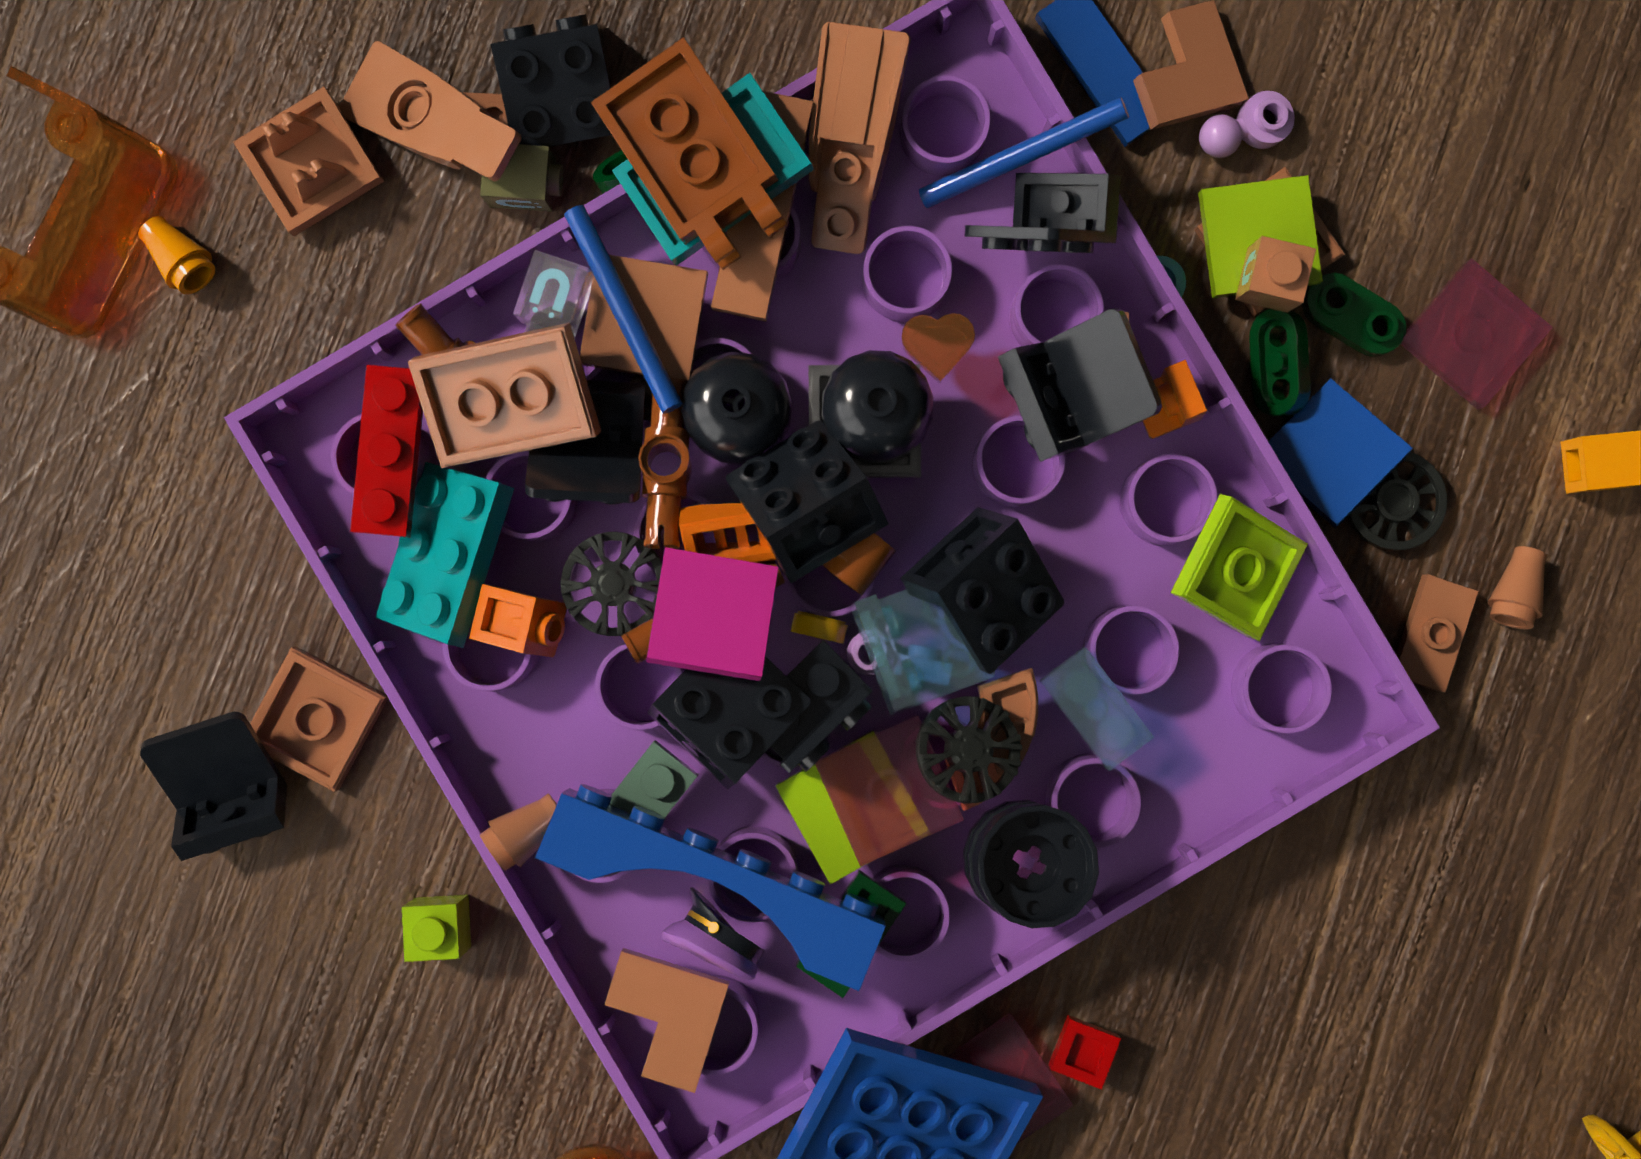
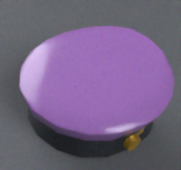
M691 887L692 908L684 920L672 923L662 931V940L744 980L755 979L757 974L756 965L765 950L737 933L719 911L698 890Z

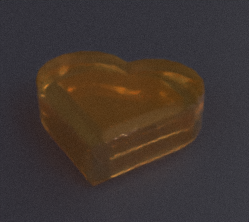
M947 314L938 320L931 316L919 315L910 319L904 326L901 343L907 355L917 364H920L936 381L941 383L971 348L974 342L975 331L969 319L961 314Z

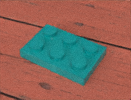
M751 73L721 93L778 178L776 183L765 189L770 199H773L814 170L812 163ZM628 159L612 170L668 257L676 266L704 247L699 236L686 245L680 240ZM749 210L747 213H745L744 215L736 219L734 222L723 228L724 232H726L728 229H730L731 227L739 223L741 220L749 216L752 212Z
M425 462L423 474L415 489L411 538L400 537L398 548L375 618L442 643L464 648L476 611L481 586L485 582L515 488Z

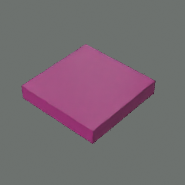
M665 547L646 662L760 681L763 674L778 566Z

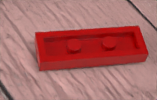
M366 365L350 532L411 538L423 409L410 368Z

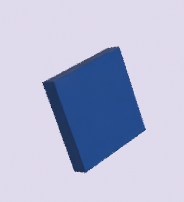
M1331 378L1307 402L1305 407L1295 414L1268 441L1303 501L1335 529L1384 481L1413 449Z

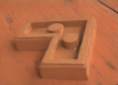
M1214 0L1169 11L1161 18L1176 64L1141 73L1133 80L1150 130L1238 107L1249 100Z
M623 948L604 1005L658 1022L642 1071V1077L695 1093L730 981Z

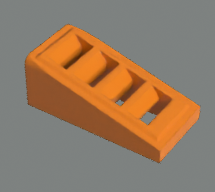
M741 503L701 504L680 508L679 528L685 551L755 563L776 560L758 527L757 531L760 541H749L746 525L755 524V522ZM725 528H735L737 542H727ZM713 531L716 543H706L703 532Z

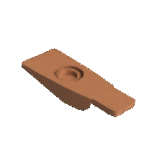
M826 22L822 27L809 132V160L814 167V170L809 173L811 190L817 192L811 243L816 248L852 254H860L866 248L872 201H875L896 123L910 45V36L906 32L835 22Z
M380 41L372 44L339 105L346 120L429 160L458 170L464 165L492 181L500 179L521 141V134L490 117L491 114L459 90L428 69Z

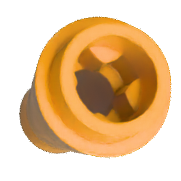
M163 216L152 217L140 227L138 237L146 245L169 288L178 289L182 294H193L204 288L212 280L215 274V266L211 262V253L170 225Z

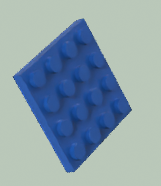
M846 1028L777 1159H1008L1040 1104L1043 1095L1036 1083Z

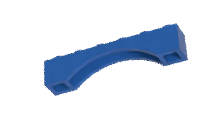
M580 784L578 791L569 788L561 793L536 854V859L587 880L621 871L660 869L682 871L715 881L744 896L766 914L791 943L806 970L860 991L886 927L884 917L876 914L879 906L851 893L846 894L844 901L822 892L825 886L823 882L797 871H793L791 878L782 876L769 870L772 864L770 860L750 851L740 849L737 857L716 848L719 842L718 839L699 830L687 828L684 835L663 827L666 818L648 809L634 806L631 813L610 805L612 800L610 794L597 788Z

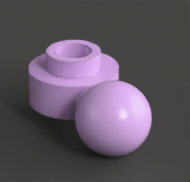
M1274 91L1258 92L1240 107L1236 119L1223 114L1207 119L1199 132L1201 148L1205 153L1215 158L1230 156L1238 149L1242 140L1254 148H1271L1285 139L1292 131L1295 120L1293 108L1290 102L1280 93ZM1264 109L1274 114L1275 124H1270L1264 119Z

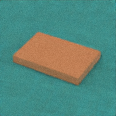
M570 322L415 356L407 361L441 468L592 438L601 432Z

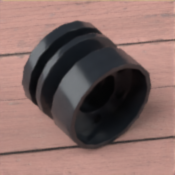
M1030 800L1005 801L984 812L970 829L963 850L964 872L974 894L1006 920L1031 929L1056 927L1077 916L1092 898L1099 876L1097 848L1086 827L1068 812ZM1017 850L1026 853L1029 851V856L1035 860L1031 870L1024 867L1019 869L1020 865L1013 860Z

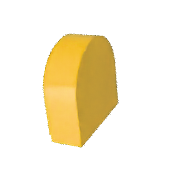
M798 611L794 613L790 632L844 644L848 625H845L846 622Z

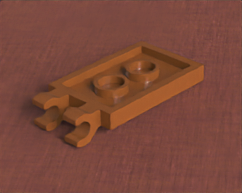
M684 37L591 102L680 240L686 245L699 236L714 261L719 264L722 270L741 258L723 228L749 210L769 238L788 226L765 189L776 183L778 178Z

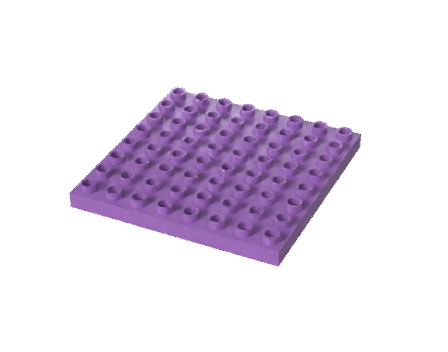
M931 0L883 28L885 30L908 33L910 45L896 123L875 201H872L867 243L862 253L852 254L816 248L812 245L811 237L817 192L811 190L809 174L797 181L767 322L712 310L711 304L720 266L714 261L705 246L677 265L706 270L709 274L692 373L709 358L728 352L754 354L771 363L786 381L792 401L790 427L782 441L789 438L797 430L809 426L808 365H841L847 358L868 350L892 351L911 360L914 364H920V371L926 376L934 397L933 420L921 442V477L868 478L889 525L880 529L875 534L893 547L896 552L866 592L861 596L822 565L791 584L777 560H774L785 583L775 588L765 656L786 676L824 640L790 632L794 613L798 611L846 622L845 625H848L844 644L828 640L824 641L849 666L846 655L847 646L855 635L864 631H873L882 635L888 641L891 652L908 655L909 644L941 650L940 661L953 664L949 686L886 673H877L870 676L862 675L851 667L872 689V692L865 698L872 707L848 731L839 724L825 738L830 743V749L820 759L873 730L928 830L831 885L775 786L777 783L802 770L799 765L788 774L780 765L782 758L770 747L741 779L727 790L647 713L656 699L686 669L647 663L646 660L636 664L621 636H604L591 632L581 626L567 609L564 618V635L558 644L554 657L523 654L469 639L472 623L464 648H460L375 618L400 537L350 532L366 365L409 368L407 361L415 356L422 355L395 326L408 311L420 303L453 340L459 338L463 343L465 341L479 343L570 322L580 356L593 273L565 217L224 417L658 1159L720 1158L804 1108L846 1028L908 1046L1440 728L1120 194L1116 243L1094 242L1093 254L982 249V237H964L965 225L1013 227L1016 173L1107 174L1086 137L927 209L924 206L919 195V188L1074 118L1003 0ZM817 68L775 93L813 101ZM809 126V131H808L807 140H806L805 149H804V153L806 154V156L808 157V159H809V132H810V126ZM621 184L584 205L609 255L675 265ZM547 269L561 270L568 277L570 287L562 312L552 309L560 287L558 280L554 278L547 280L539 304L529 302L537 277ZM533 307H537L538 311L533 312ZM1119 308L1124 312H1129L1130 326L1153 380L1161 377L1164 368L1186 359L1207 409L1206 414L1200 421L1155 439L1149 438L1141 421L1079 450L1040 462L1036 450L1030 446L1024 433L1025 423L1016 401L1004 385L1003 369L998 356L1016 347L1044 342L1109 309ZM550 312L554 313L553 318L549 317ZM583 366L586 380L629 383L635 375ZM744 399L738 404L739 410H741L745 404ZM723 403L726 410L733 412L732 405ZM424 412L416 486L423 474L425 462L441 466ZM643 420L642 445L644 444L645 429L651 427V422ZM689 437L692 474L687 483V498L681 500V508L701 504L741 503L725 478L727 474L742 465L721 463L702 453ZM529 450L446 467L515 488L484 582L486 585L564 603L560 584L562 571L568 556L580 543L591 536L604 532H623L643 541L645 540L647 498L642 497V471L640 498L638 501L633 503L605 504L599 501L579 500L553 502L540 498H531L526 495L525 479ZM671 452L660 453L653 459L651 470L657 475H671L680 467L681 459ZM1220 494L1235 498L1308 543L1260 641L1246 637L1170 593ZM977 507L1014 517L1020 521L1064 599V605L992 674H987L979 669L943 608L911 596L900 580L909 569ZM756 524L746 525L749 541H760ZM725 528L727 542H737L735 528ZM664 530L661 531L660 549H653L661 562L663 561L665 550ZM679 530V550H685L681 537V532ZM713 531L703 532L706 543H716ZM622 541L604 542L605 554L610 561H615L619 558ZM634 546L623 564L630 568L642 551ZM592 547L585 552L595 568L603 564ZM577 562L571 581L582 583L588 581L591 577L588 567ZM651 562L638 567L635 572L636 579L642 583L657 580ZM590 587L572 592L574 601L593 596ZM637 587L634 596L653 602L656 592ZM593 601L581 613L590 621L596 623L602 612V606L598 601ZM628 601L624 605V613L630 624L645 614L644 610L634 601ZM609 606L608 627H617V606ZM865 643L858 651L859 659L867 664L873 663L879 655V650L874 643ZM1031 667L1038 692V718L1034 737L1021 762V766L1018 767L1017 771L1019 772L1001 794L963 811L960 803L948 800L936 793L923 778L916 759V739L920 726L926 716L941 703L957 697H979L978 685ZM970 706L955 707L959 722L963 726H967L970 721ZM942 716L939 717L937 722L947 732L951 734L955 731ZM929 734L927 754L943 753L945 741L940 737ZM656 740L699 774L665 817L663 827L683 835L687 828H693L709 834L719 840L717 849L736 857L740 849L758 854L772 862L770 871L787 878H791L793 871L809 875L825 884L822 892L838 899L857 871L861 870L904 899L906 905L878 945L860 991L850 988L844 998H842L796 967L799 957L793 946L766 914L744 896L715 881L682 871L660 869L621 871L587 880L536 859L538 850L521 868L515 864L507 871H504L483 843L480 834L490 827L488 821L535 802L548 793L558 803L562 792L569 788L578 791L580 784H585L612 795L649 746ZM945 759L931 767L935 776L947 769ZM950 779L946 787L955 791L952 779ZM1030 800L1068 812L1086 827L1097 848L1099 876L1092 898L1077 916L1056 927L1031 929L1006 920L974 894L965 876L963 850L970 829L984 812L1005 801ZM1017 850L1014 854L1013 860L1020 865L1019 869L1024 867L1031 870L1035 860L1029 856V851L1026 853ZM691 887L698 890L737 933L765 950L756 965L757 974L755 979L744 980L662 940V931L672 923L684 920L692 908ZM623 948L730 981L695 1093L642 1077V1071L658 1022L604 1005Z

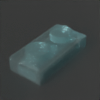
M1086 647L1081 648L1039 680L1106 770L1111 771L1154 738Z

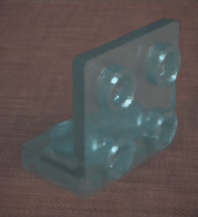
M907 590L878 599L875 594L854 602L851 611L890 716L994 677L995 671L992 674H987L979 669L942 607L911 596Z

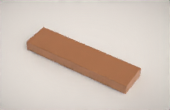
M763 91L804 152L811 122L813 101ZM797 182L771 199L787 224ZM751 213L728 229L727 236L741 258L724 270L721 267L719 268L711 304L713 311L767 322L787 226L769 238Z

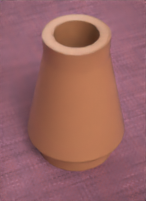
M1526 546L1514 548L1512 558L1487 602L1492 608L1489 617L1493 621L1511 628L1532 629L1535 620L1543 616L1544 571L1547 559L1545 552Z
M549 793L535 802L488 821L490 827L480 834L483 843L504 871H507L515 864L521 868L540 847L557 805Z

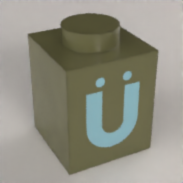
M518 144L499 180L492 181L484 176L481 177L480 196L491 208L552 212L554 196L561 197L563 192V165L556 164V158L549 146Z

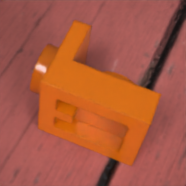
M1186 359L1164 368L1161 377L1153 380L1162 401V408L1157 415L1142 422L1149 438L1155 439L1200 421L1206 414L1207 409Z
M482 584L469 639L523 654L554 657L558 644L564 635V618L567 608L565 603Z

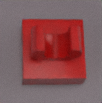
M1067 1015L1048 1065L1052 1071L1102 1090L1121 1038L1114 1032Z

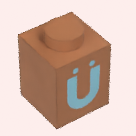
M1261 236L1247 248L1235 300L1282 312H1289L1304 302L1316 248Z

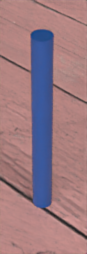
M1119 97L919 188L920 198L927 209L1128 119L1129 114L1124 101Z
M578 205L572 207L565 212L564 216L662 414L678 409L683 403L585 206Z

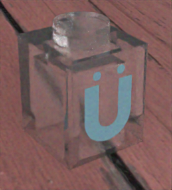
M534 250L513 315L521 323L526 324L524 332L570 322L575 338L590 296L593 280L592 272L588 267Z

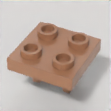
M324 86L233 141L283 225L293 236L298 235L384 182L337 103Z

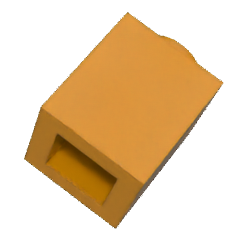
M1641 430L1581 436L1560 442L1566 494L1641 486Z

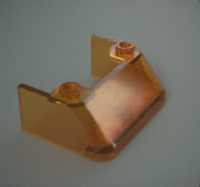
M11 66L6 75L7 77L52 105L45 120L47 140L56 150L74 160L25 255L22 256L0 246V306L66 336L76 339L88 338L96 334L103 326L144 246L143 241L138 236L140 227L150 218L160 215L178 178L177 163L174 157L160 145L90 105Z

